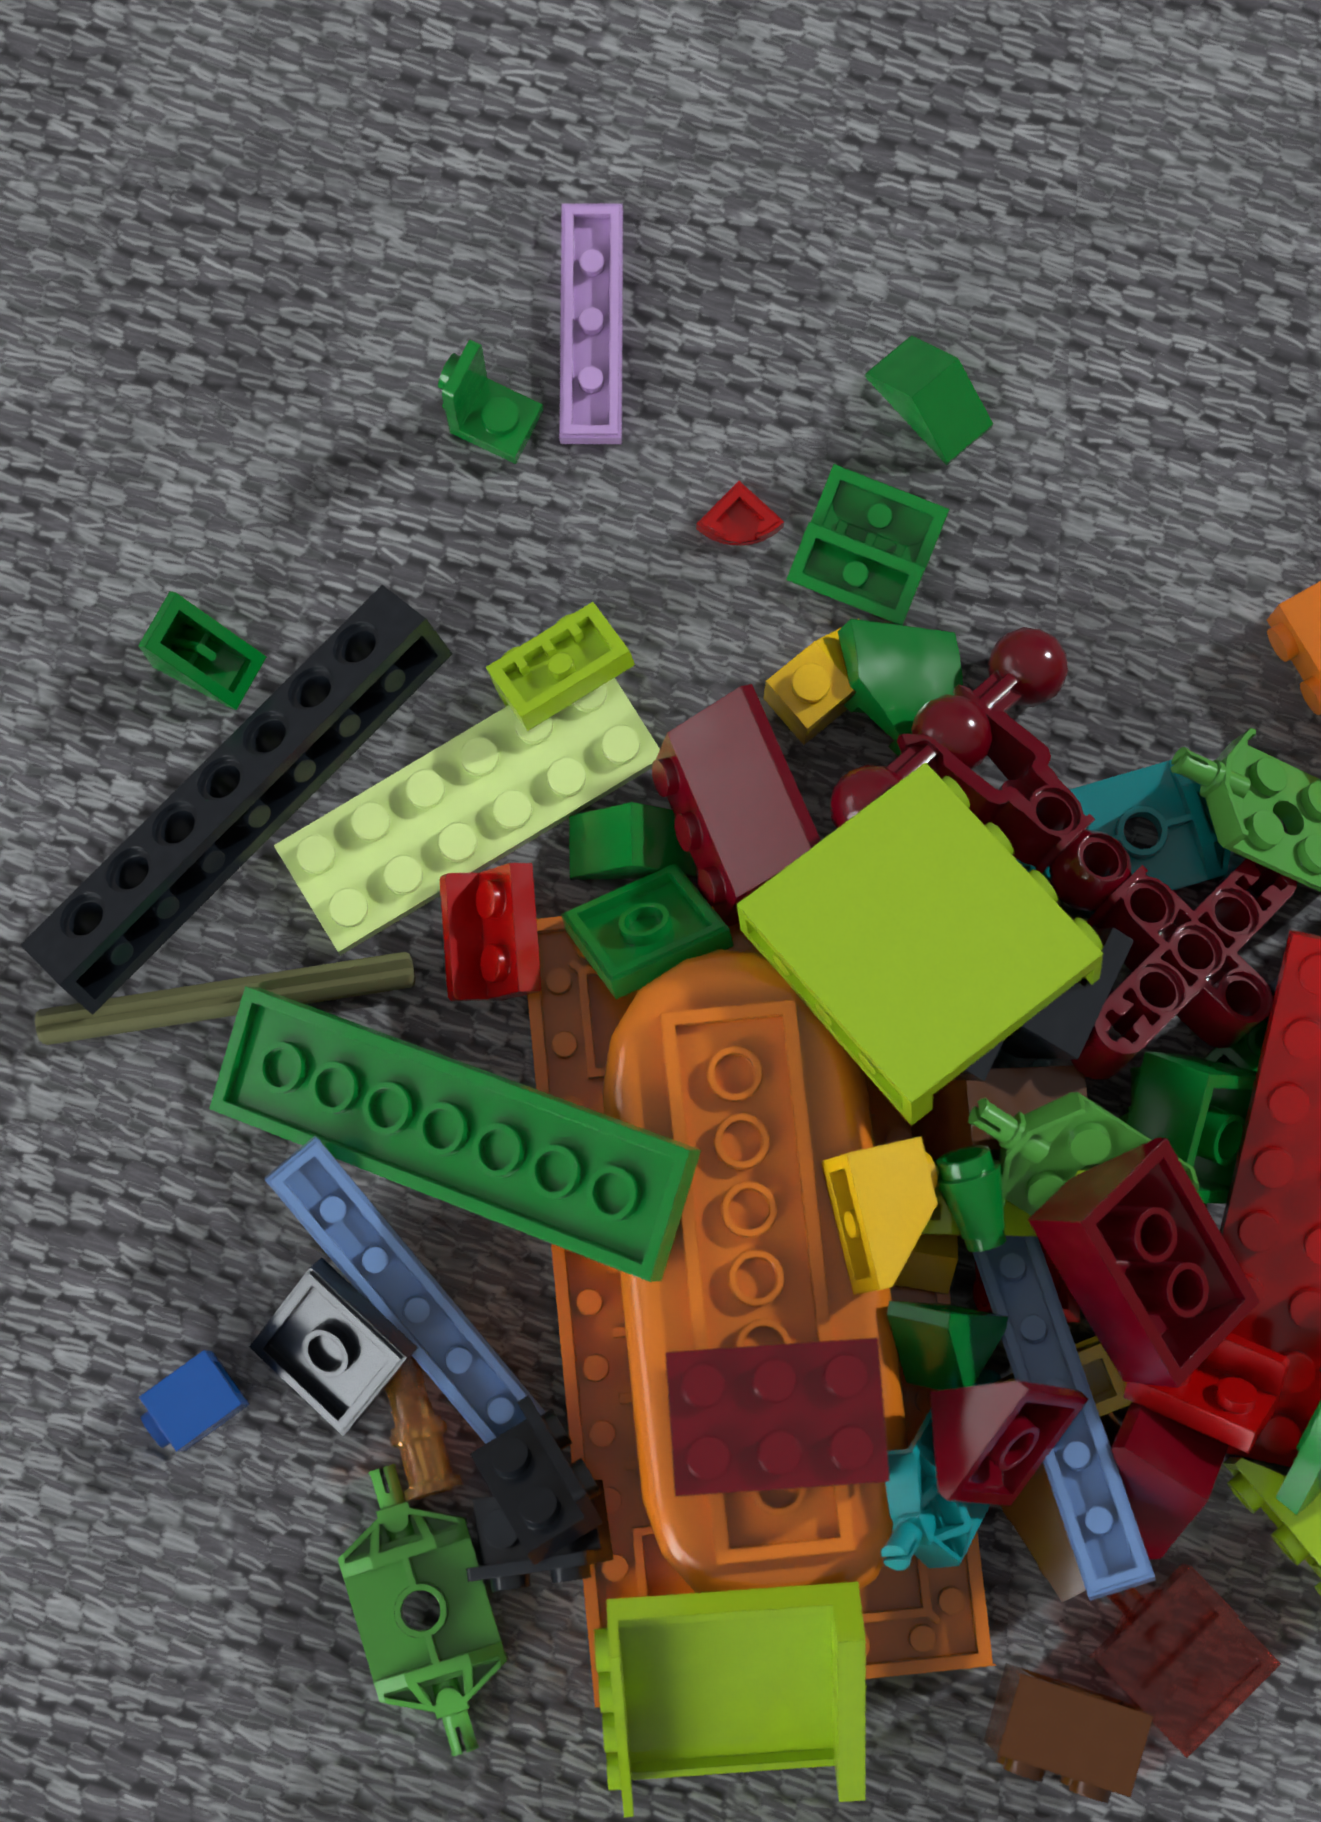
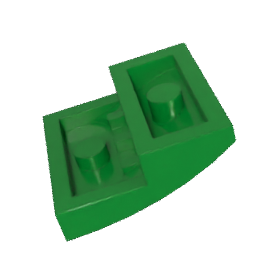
M833 464L812 520L807 525L786 580L888 621L903 625L950 509Z

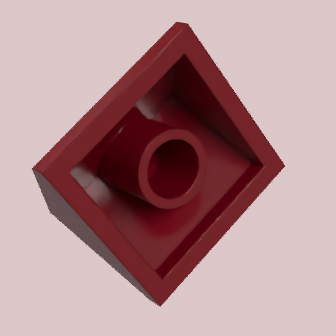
M1010 1381L930 1391L938 1492L947 1501L1011 1506L1089 1398L1080 1390L1025 1381Z
M1131 1402L1111 1449L1148 1558L1161 1559L1208 1502L1229 1445L1154 1412L1143 1405Z

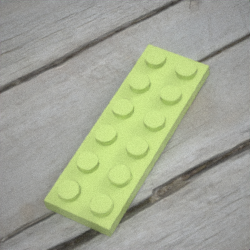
M613 678L529 731L525 729L508 705L278 842L274 847L341 956L439 897V879L442 875L447 873H479L567 820L569 816L577 814L652 769L653 761L656 760L660 748L617 680Z

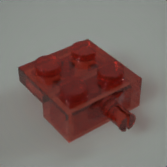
M1181 1564L1158 1588L1143 1595L1133 1587L1122 1591L1123 1595L1117 1592L1107 1596L1123 1615L1120 1617L1115 1631L1089 1657L1134 1705L1153 1716L1152 1724L1182 1756L1188 1758L1281 1663L1237 1618L1239 1615L1192 1566Z

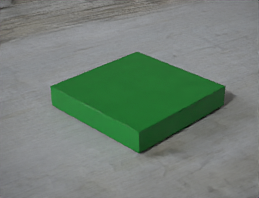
M677 864L665 867L561 914L567 934L615 999H619L644 987L686 959L702 956L719 949L726 950L734 946L729 927Z

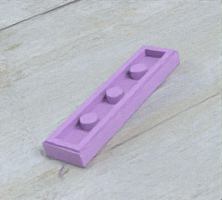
M623 203L562 204L560 444H622Z

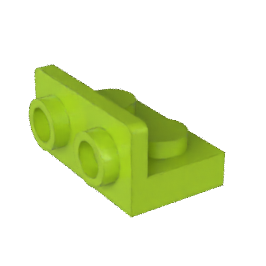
M591 602L575 613L562 617L555 625L521 646L508 650L500 659L486 666V669L504 705L511 707L525 729L529 731L630 669L635 663L630 650L595 603Z

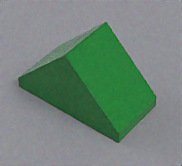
M912 335L865 374L867 380L946 466L993 427V422L959 358Z
M169 591L138 645L153 668L233 710H237L267 658V656L178 593Z
M629 802L569 816L570 880L641 879L672 864H677L688 878H696V865L690 851H684L677 840L675 815L672 809Z
M889 1301L887 1312L906 1383L936 1390L973 1386L1004 1335L1008 1323V1316L952 1304Z

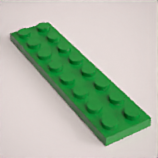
M249 986L244 988L209 1107L210 1110L302 1146L316 1135L335 1159L648 1282L662 1281L701 1153L700 1149L265 989Z

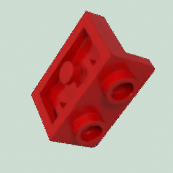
M507 863L479 873H447L442 875L439 882L447 995L449 1000L497 1001L542 991L532 863Z
M1230 1333L1178 1388L1127 1382L1123 1398L1143 1405L1154 1412L1249 1454L1276 1410L1290 1360L1282 1354Z

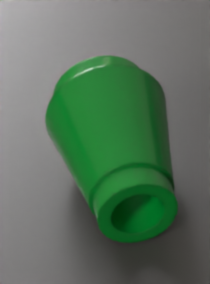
M984 1145L963 1147L940 1156L936 1160L939 1171L936 1184L962 1238L965 1240L967 1250L969 1252H983L1003 1245L1007 1238L1004 1231L1005 1221L1000 1161L992 1159L989 1147Z

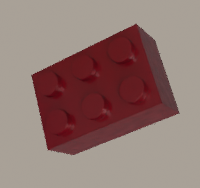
M878 1338L665 1352L675 1497L890 1482Z

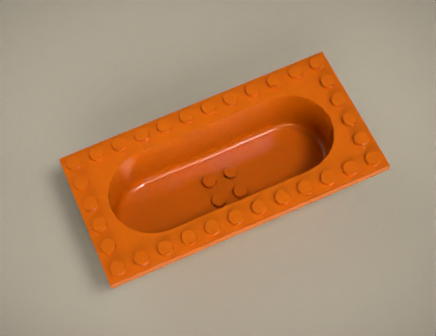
M562 916L537 919L542 991L527 995L536 1089L701 1150L662 1281L648 1282L551 1243L569 1438L572 1442L570 1444L571 1461L573 1463L582 1458L594 1480L602 1479L613 1560L590 1564L591 1578L583 1579L595 1707H600L595 1659L594 1629L608 1628L606 1599L858 1582L866 1639V1679L997 1666L993 1664L978 1531L960 1566L928 1568L913 1554L911 1562L906 1569L894 1570L888 1567L883 1562L886 1557H881V1551L893 1533L894 1523L889 1512L885 1482L675 1497L665 1352L878 1338L887 1451L908 1449L931 1408L930 1391L938 1390L906 1383L887 1316L889 1301L951 1304L950 1291L948 1294L899 1286L853 1295L821 1161L854 1151L912 1139L911 1125L804 1004L785 979L742 933L740 924L728 926L734 944L733 947L726 950L719 949L702 956L686 959L644 987L619 999H615L567 934Z

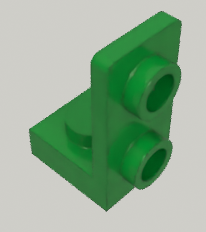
M469 340L461 356L453 353L448 358L438 381V388L442 389V408L446 412L449 431L459 438L516 464L543 413V404L488 379L482 345Z

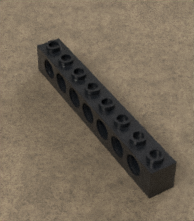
M381 585L20 944L22 948L68 994L93 1015L453 653L424 616L384 585Z

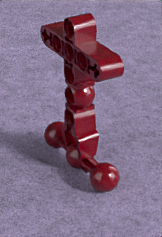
M1021 627L1001 637L991 651L988 662L989 677L973 691L958 684L954 688L953 695L945 694L923 705L914 717L911 734H901L897 739L902 754L887 767L866 764L849 771L835 785L830 801L831 820L836 828H839L926 762L941 779L944 776H949L958 783L970 802L969 809L984 825L991 822L1005 834L1013 847V856L1023 863L1036 867L1034 870L1041 874L1049 868L1051 885L1063 902L1076 910L1095 912L1086 921L1091 927L1094 925L1097 928L1113 927L1134 940L1124 961V964L1132 973L1107 997L1079 1059H1070L1076 1069L1086 1077L1101 1080L1115 1075L1175 1015L1210 1046L1229 1048L1243 1039L1267 1018L1271 1012L1273 996L1270 987L1237 952L1293 895L1297 888V881L1246 858L1193 911L1169 886L1159 879L1147 876L1145 873L1148 870L1143 865L1132 874L1130 857L1120 841L1102 831L1086 830L1095 818L1090 813L1087 816L1083 813L1081 803L1048 766L1051 759L1049 748L1006 714L1013 705L1035 707L1057 696L1063 687L1068 673L1067 655L1057 638L1041 629ZM986 756L992 760L1008 779L1001 785L999 790L995 789L972 770L979 766ZM1250 889L1257 897L1254 898L1246 890ZM1112 1026L1121 1034L1116 1041L1112 1040L1106 1033Z

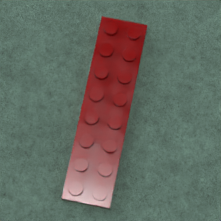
M1290 930L1220 1227L1223 1238L1260 1300L1256 1307L1231 1333L1282 1354L1290 1360L1276 1410L1249 1454L1229 1445L1226 1453L1292 1467L1299 1453L1296 1447L1321 1400V936Z

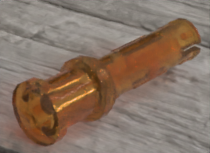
M411 1356L385 1388L395 1428L390 1430L392 1436L389 1437L391 1447L398 1448L409 1483V1488L404 1491L407 1502L434 1496L464 1485L461 1475L454 1474L443 1438V1435L448 1431L446 1421H442L441 1415H434L421 1366Z

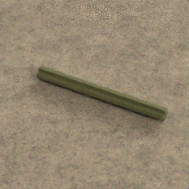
M399 952L109 998L93 1015L80 1003L38 1010L35 1014L36 1033L40 1042L51 1045L237 1015L245 986L262 988L303 1004L393 991L414 986L415 970L410 954Z

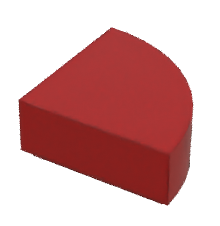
M740 481L696 524V530L709 539L735 546L759 543L772 537L784 527V521Z

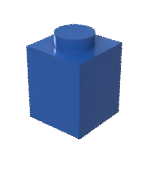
M208 1350L201 1351L139 1396V1399L148 1410L140 1416L145 1428L161 1448L171 1444L176 1452L187 1451L250 1405L215 1353Z

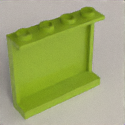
M926 762L737 904L742 933L785 979L798 997L911 1126L933 1109V1094L1084 977L1091 985L1098 981L1103 960V952L1101 951L1103 945L1093 928L1079 917L1072 920L1056 903L1058 897L1049 881L1037 870L1033 869L1028 873L1012 856L1014 853L1013 847L1005 834L991 822L984 825L969 809L970 802L958 783L949 776H944L941 779Z
M858 1582L606 1599L608 1628L594 1629L595 1659L599 1682L604 1751L606 1753L608 1791L621 1790L624 1818L634 1817L632 1780L835 1766L838 1801H865L866 1639Z

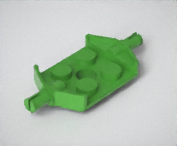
M1249 728L1234 739L1222 751L1219 757L1213 761L1190 751L1186 747H1181L1177 750L1171 761L1173 765L1171 772L1201 784L1200 795L1206 799L1218 843L1223 848L1321 892V779L1249 746L1248 740L1256 735V730L1253 728ZM1277 816H1279L1281 820L1284 822L1288 834L1284 832L1283 825Z
M1079 1092L1064 1095L1026 1114L1018 1111L1014 1117L990 1103L988 1099L982 1098L978 1101V1107H973L968 1118V1122L971 1125L977 1126L997 1139L1001 1146L998 1160L1001 1164L1003 1207L1006 1205V1199L1031 1216L1084 1166L1102 1164L1151 1141V1139ZM1178 1158L1198 1192L1199 1182L1194 1167Z
M396 1464L383 1467L390 1493L387 1491L381 1468L368 1472L371 1476L380 1510L376 1511L378 1518L338 1558V1562L379 1702L434 1712L437 1719L442 1718L452 1751L451 1755L457 1756L464 1752L457 1727L460 1728L467 1752L479 1748L467 1711L470 1708L468 1701L508 1660V1655L503 1648L484 1581L468 1582L466 1568L479 1566L467 1527V1518L411 1507L409 1501H405L396 1471ZM423 1590L429 1592L436 1597L440 1604L439 1619L429 1629H416L410 1626L404 1618V1601L414 1591Z

